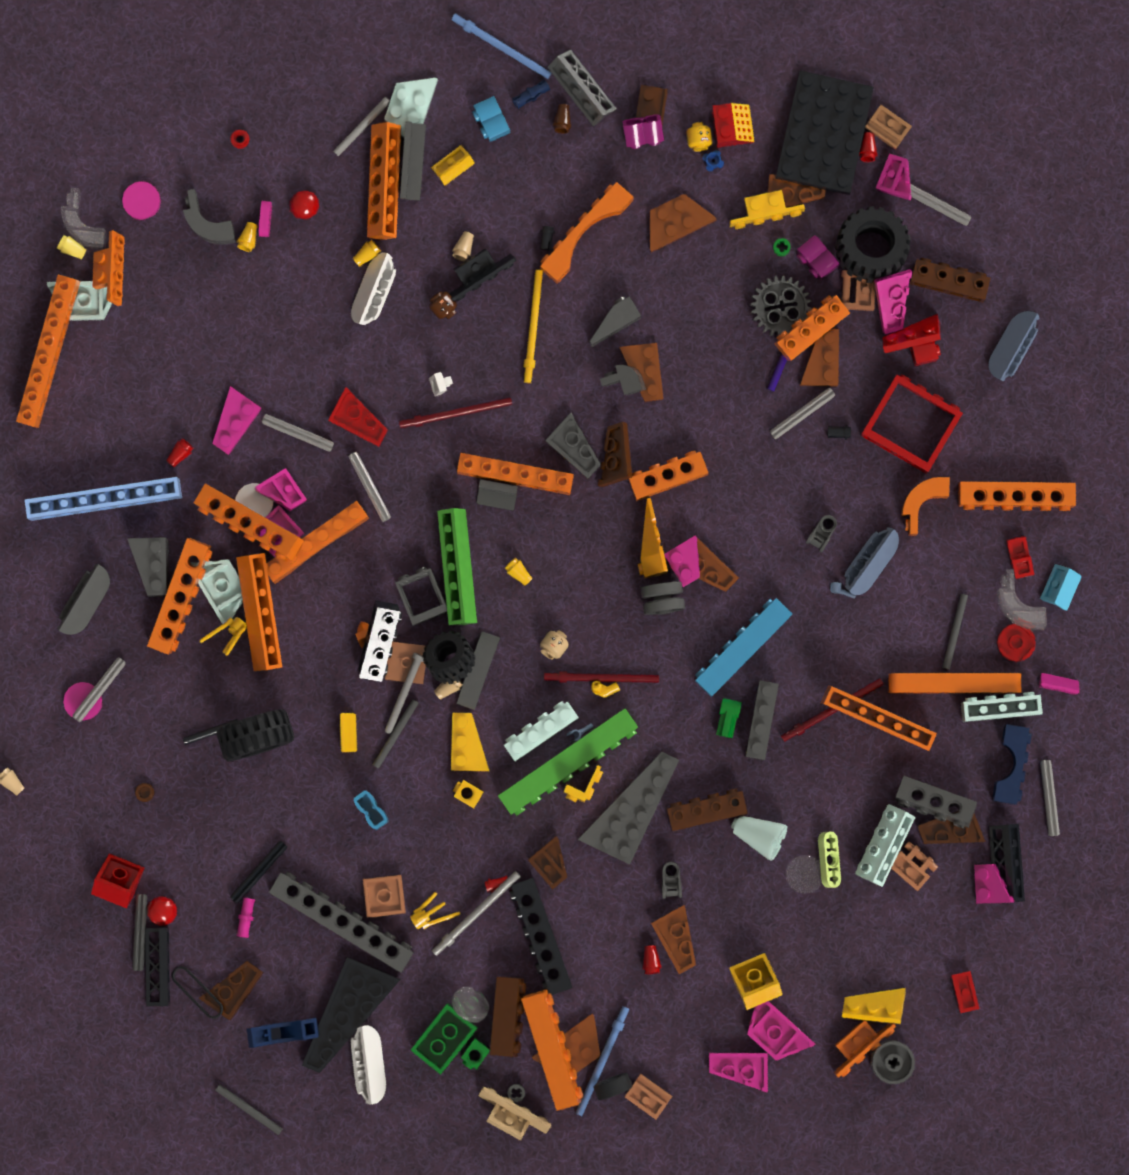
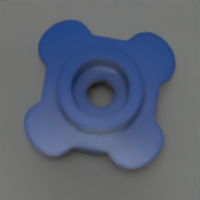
M715 150L703 155L707 171L711 172L715 168H722L724 166L720 151Z

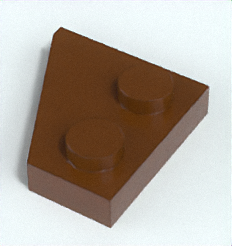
M556 836L528 859L552 890L567 878L559 840Z

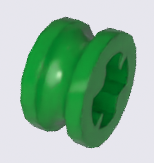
M784 238L776 240L773 246L774 253L780 257L787 255L791 248L789 241ZM784 243L787 250L784 249V252H780V249L776 246L777 244Z

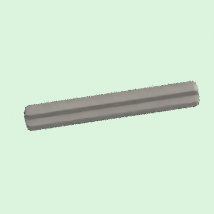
M910 184L911 197L965 226L968 225L971 220L970 215Z
M831 388L826 389L770 431L773 438H779L835 396Z
M265 414L262 419L264 425L330 452L334 446V443L328 439L268 414Z
M357 452L350 454L348 457L381 521L389 520L391 516Z
M118 657L74 712L73 718L76 721L81 722L125 666L126 662Z
M1042 760L1040 765L1049 836H1058L1060 832L1051 760Z

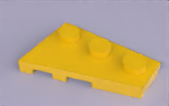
M452 713L451 771H489L472 713Z
M906 988L845 997L842 1017L901 1024Z

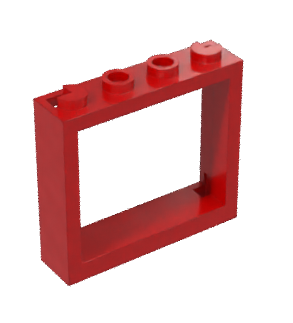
M896 375L861 436L927 474L963 413L955 404L951 403L948 405L943 402L944 399L937 394L931 395L926 392L927 389L924 386L912 384L911 380L905 375ZM897 384L954 416L928 462L871 430Z

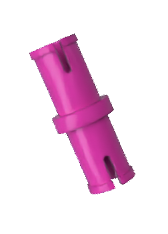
M243 898L241 914L238 915V919H240L236 935L238 937L249 938L250 924L254 918L252 913L255 899Z

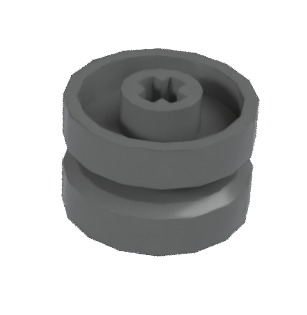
M682 582L660 583L640 588L643 599H654V601L643 604L644 615H663L686 609L683 598H672V596L680 595L683 592Z
M886 1040L881 1042L872 1051L870 1066L873 1073L880 1080L888 1084H899L905 1082L912 1075L915 1068V1058L912 1051L905 1044L897 1040ZM894 1058L895 1064H889L888 1061Z

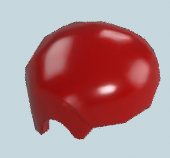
M299 191L291 197L289 203L290 212L297 219H309L317 214L319 199L310 191Z
M157 896L148 903L146 914L152 923L166 926L176 918L177 907L170 898Z

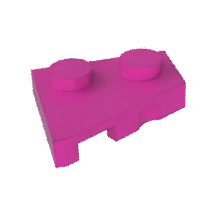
M995 864L974 865L976 904L1014 902L1013 897L1008 894L1005 888L1006 884L1000 877L999 870Z

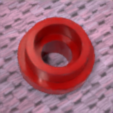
M236 130L232 133L230 140L235 148L242 149L249 144L250 138L246 131ZM240 136L244 138L241 143L237 142V138Z

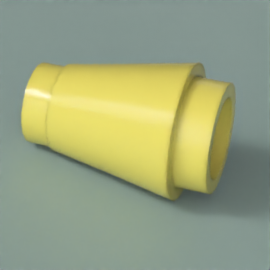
M65 235L57 249L61 250V253L80 259L83 258L87 251L72 237Z

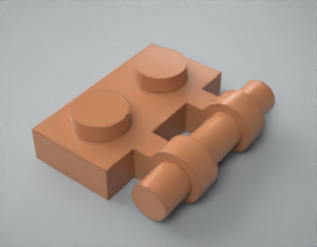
M908 841L904 847L910 852L906 856L900 851L891 869L918 891L930 878L924 871L929 868L934 872L938 866L933 862L934 859L930 856L927 857L920 851L921 848L919 846H914ZM914 856L923 863L920 867L912 861Z

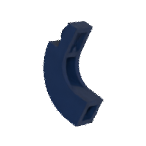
M316 1018L247 1028L249 1048L319 1037Z

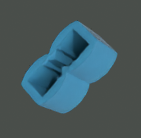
M494 96L473 105L475 111H472L475 121H480L482 125L480 131L484 139L488 138L489 142L510 133L509 126Z
M364 790L354 798L356 807L365 814L367 823L373 829L378 830L389 822L386 813L380 807H377L376 799L370 792Z

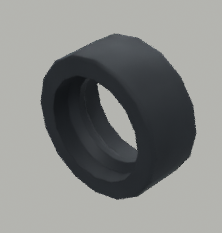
M622 1073L598 1082L593 1088L598 1100H604L631 1089L632 1084L628 1073Z

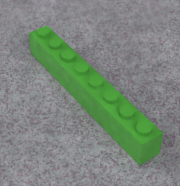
M623 709L498 795V797L511 815L515 813L518 816L526 810L524 806L531 802L534 805L542 799L540 795L544 792L550 794L557 789V783L560 781L566 783L574 777L572 775L573 772L576 770L582 772L589 767V761L592 759L598 761L605 756V750L608 748L613 750L621 745V739L624 737L629 739L637 734V724L628 711Z

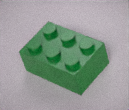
M447 1003L412 1047L411 1051L441 1075L478 1027Z

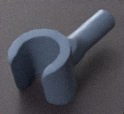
M831 583V593L842 594L855 599L856 595L841 589L842 583Z
M591 723L582 729L568 732L567 736L573 734L575 737L570 742L573 743L580 740L581 735L592 729L593 725Z

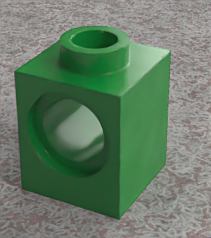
M475 1038L461 1058L464 1060L462 1063L471 1070L473 1067L477 1069L490 1052V1048ZM478 1050L480 1058L472 1060L469 1056L470 1051Z

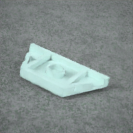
M438 78L396 83L384 119L386 122L401 125V137L405 138L406 122L424 123Z
M80 281L70 321L104 320L112 305L111 302L107 301V287L97 290L92 287L93 281ZM47 282V286L53 294L56 282Z
M230 560L206 561L204 569H206L205 575L202 580L199 579L198 584L221 623L224 624L229 618L233 619L243 603L239 575ZM191 563L193 566L198 565V563Z

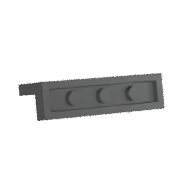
M571 50L557 56L548 66V69L593 126L616 110V107ZM568 57L573 65L569 64L565 58ZM578 73L581 74L584 77V79H581L578 76ZM589 88L593 89L596 94H593ZM601 103L605 104V106H606L608 109L605 110V109L602 107Z
M406 122L400 192L402 200L420 201L426 124Z

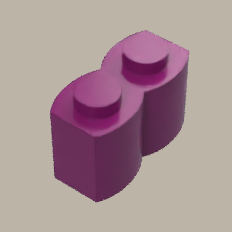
M649 115L622 121L626 147L637 149L644 144L655 146L664 141L660 115Z
M816 235L797 249L798 260L803 265L806 263L810 267L809 272L815 279H824L839 266V262Z

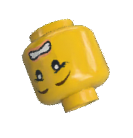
M697 122L687 129L688 146L696 152L708 150V147L712 144L710 127L703 125V122Z

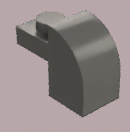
M616 365L617 373L615 371L604 374V378L600 379L601 385L604 387L621 383L624 395L628 396L646 390L640 372L634 367L627 365Z

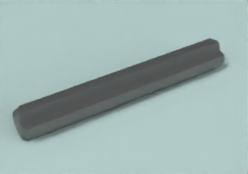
M146 894L136 895L132 968L134 971H142L144 969Z

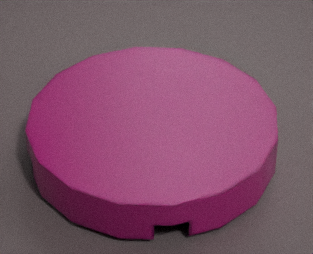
M135 182L128 186L122 198L123 207L127 214L138 220L153 217L161 204L158 191L147 182Z
M80 682L68 688L64 695L63 703L65 710L71 717H73L74 712L95 687L94 685ZM102 695L83 718V721L98 715L102 708Z

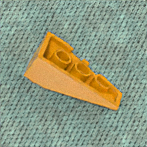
M651 498L646 500L641 563L638 564L639 574L644 575V579L665 575L668 572L663 547L660 545V535L656 527V518Z

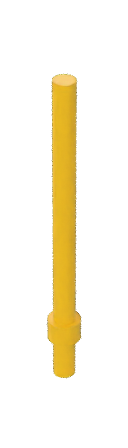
M535 270L527 355L523 365L525 368L524 383H531L532 371L535 368L534 351L542 270Z

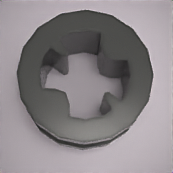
M513 1084L508 1089V1097L514 1102L521 1101L525 1096V1089L520 1084ZM513 1088L516 1090L520 1088L522 1090L520 1092L522 1094L521 1097H512L511 1094L513 1092L511 1090Z

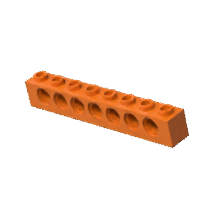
M59 274L57 276L16 422L39 428L80 286V281Z

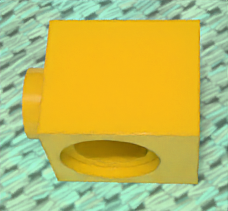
M465 780L462 783L458 781L453 789V792H455L454 797L472 808H475L484 793ZM464 788L472 790L471 798H463L462 790Z

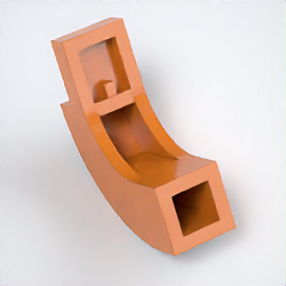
M936 477L925 480L918 484L906 497L902 506L901 516H909V519H905V531H908V535L916 536L918 534V512L923 502L932 498L949 497L950 477Z

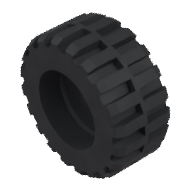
M871 206L867 207L865 211L863 208L858 209L856 214L851 213L847 220H844L839 230L835 244L837 260H841L840 266L842 269L847 268V274L849 276H857L856 280L858 281L865 279L867 283H873L875 279L899 273L908 256L911 241L910 235L907 234L908 228L906 225L902 226L903 220L900 217H894L895 213L889 211V213L885 212V208L879 207L878 210H875ZM866 232L880 234L888 241L890 252L880 258L868 257L860 252L855 240L857 236Z
M284 709L265 712L230 723L219 728L216 733L223 758L228 762L279 748L291 743L295 737L288 714Z

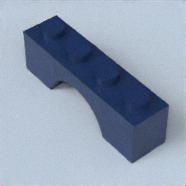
M1004 725L1001 744L1011 752L1013 768L1005 779L995 782L992 801L1017 805V802L1021 801L1022 790H1020V784L1025 779L1023 765L1027 763L1029 755L1026 752L1027 744H1030L1032 733H1029V728Z

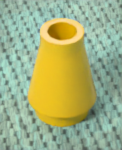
M247 222L237 240V247L239 249L251 252L255 248L258 227L255 223Z
M373 240L367 241L353 257V260L360 267L362 264L377 257L381 249Z
M514 558L505 566L506 573L524 586L532 580L521 560Z

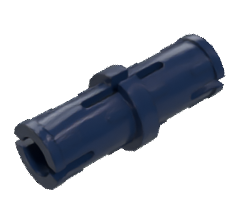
M542 80L535 86L526 88V91L512 98L515 107L519 109L531 101H536V98L549 91L550 87L545 80Z

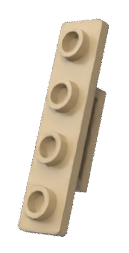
M483 1087L478 1095L495 1105L487 1122L519 1140L522 1139L529 1125L544 1133H547L551 1127L546 1118L532 1114L528 1108L514 1104L513 1100L498 1095L492 1088Z

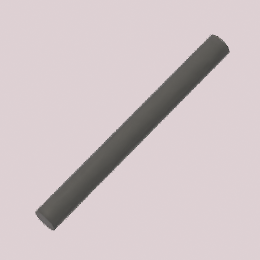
M965 594L960 595L942 666L944 669L950 670L968 595Z
M412 699L372 764L378 769L380 768L419 703Z
M219 1084L216 1088V1092L277 1135L283 1130V1128Z

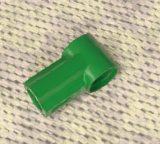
M726 698L722 699L716 735L727 738L733 737L742 702Z

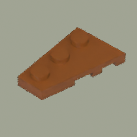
M769 174L768 193L782 190L786 208L825 198L824 189L775 179L776 175Z
M830 329L815 341L800 386L838 387L839 329Z
M697 538L700 578L698 579L726 592L739 577Z

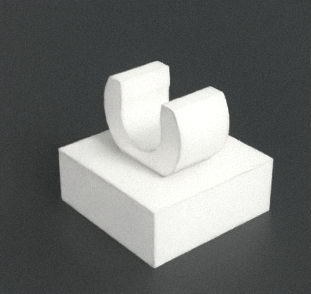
M441 372L433 374L429 378L434 396L442 395L447 391L446 387L453 384L451 376L443 378Z

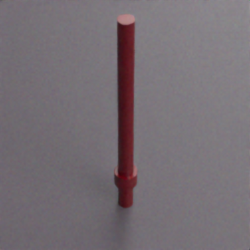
M510 397L425 416L416 415L413 416L414 418L399 421L400 429L410 426L420 427L429 422L512 405V400Z
M559 671V673H544V680L559 681V683H567V681L659 683V675L581 674Z
M879 678L851 695L860 699L884 684ZM829 707L805 722L797 723L791 730L780 735L783 742L796 735L800 736L805 733L804 730L836 713L837 710Z

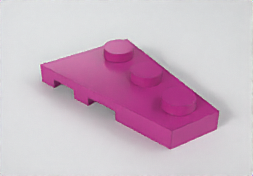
M910 269L874 280L882 332L884 334L903 329L906 298L909 295L910 289L908 287L909 279L912 277Z
M231 386L213 440V445L228 455L262 409Z
M709 1053V1073L768 1093V1053Z

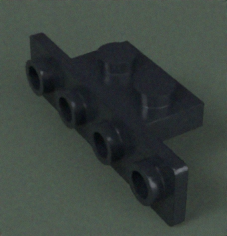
M486 248L454 268L463 285L449 293L453 301L463 299L466 293L471 290H477L482 286L481 283L486 280L494 279L501 270L511 268L516 258L509 254L495 263Z

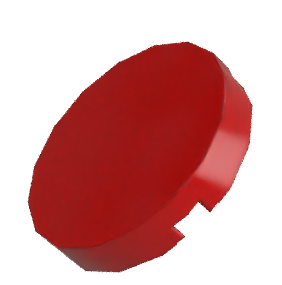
M1023 624L1008 625L998 635V650L1009 661H1023L1030 657L1035 650V636L1031 629Z

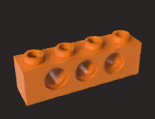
M694 450L686 453L682 459L678 460V457L667 460L668 464L662 466L655 464L649 467V471L642 473V470L632 473V478H629L628 481L636 501L707 476L708 470L701 452L696 453ZM682 464H689L691 471L688 473L682 472L680 469ZM665 470H670L673 473V477L667 480L663 478L662 473ZM646 477H653L655 484L647 486L644 480Z

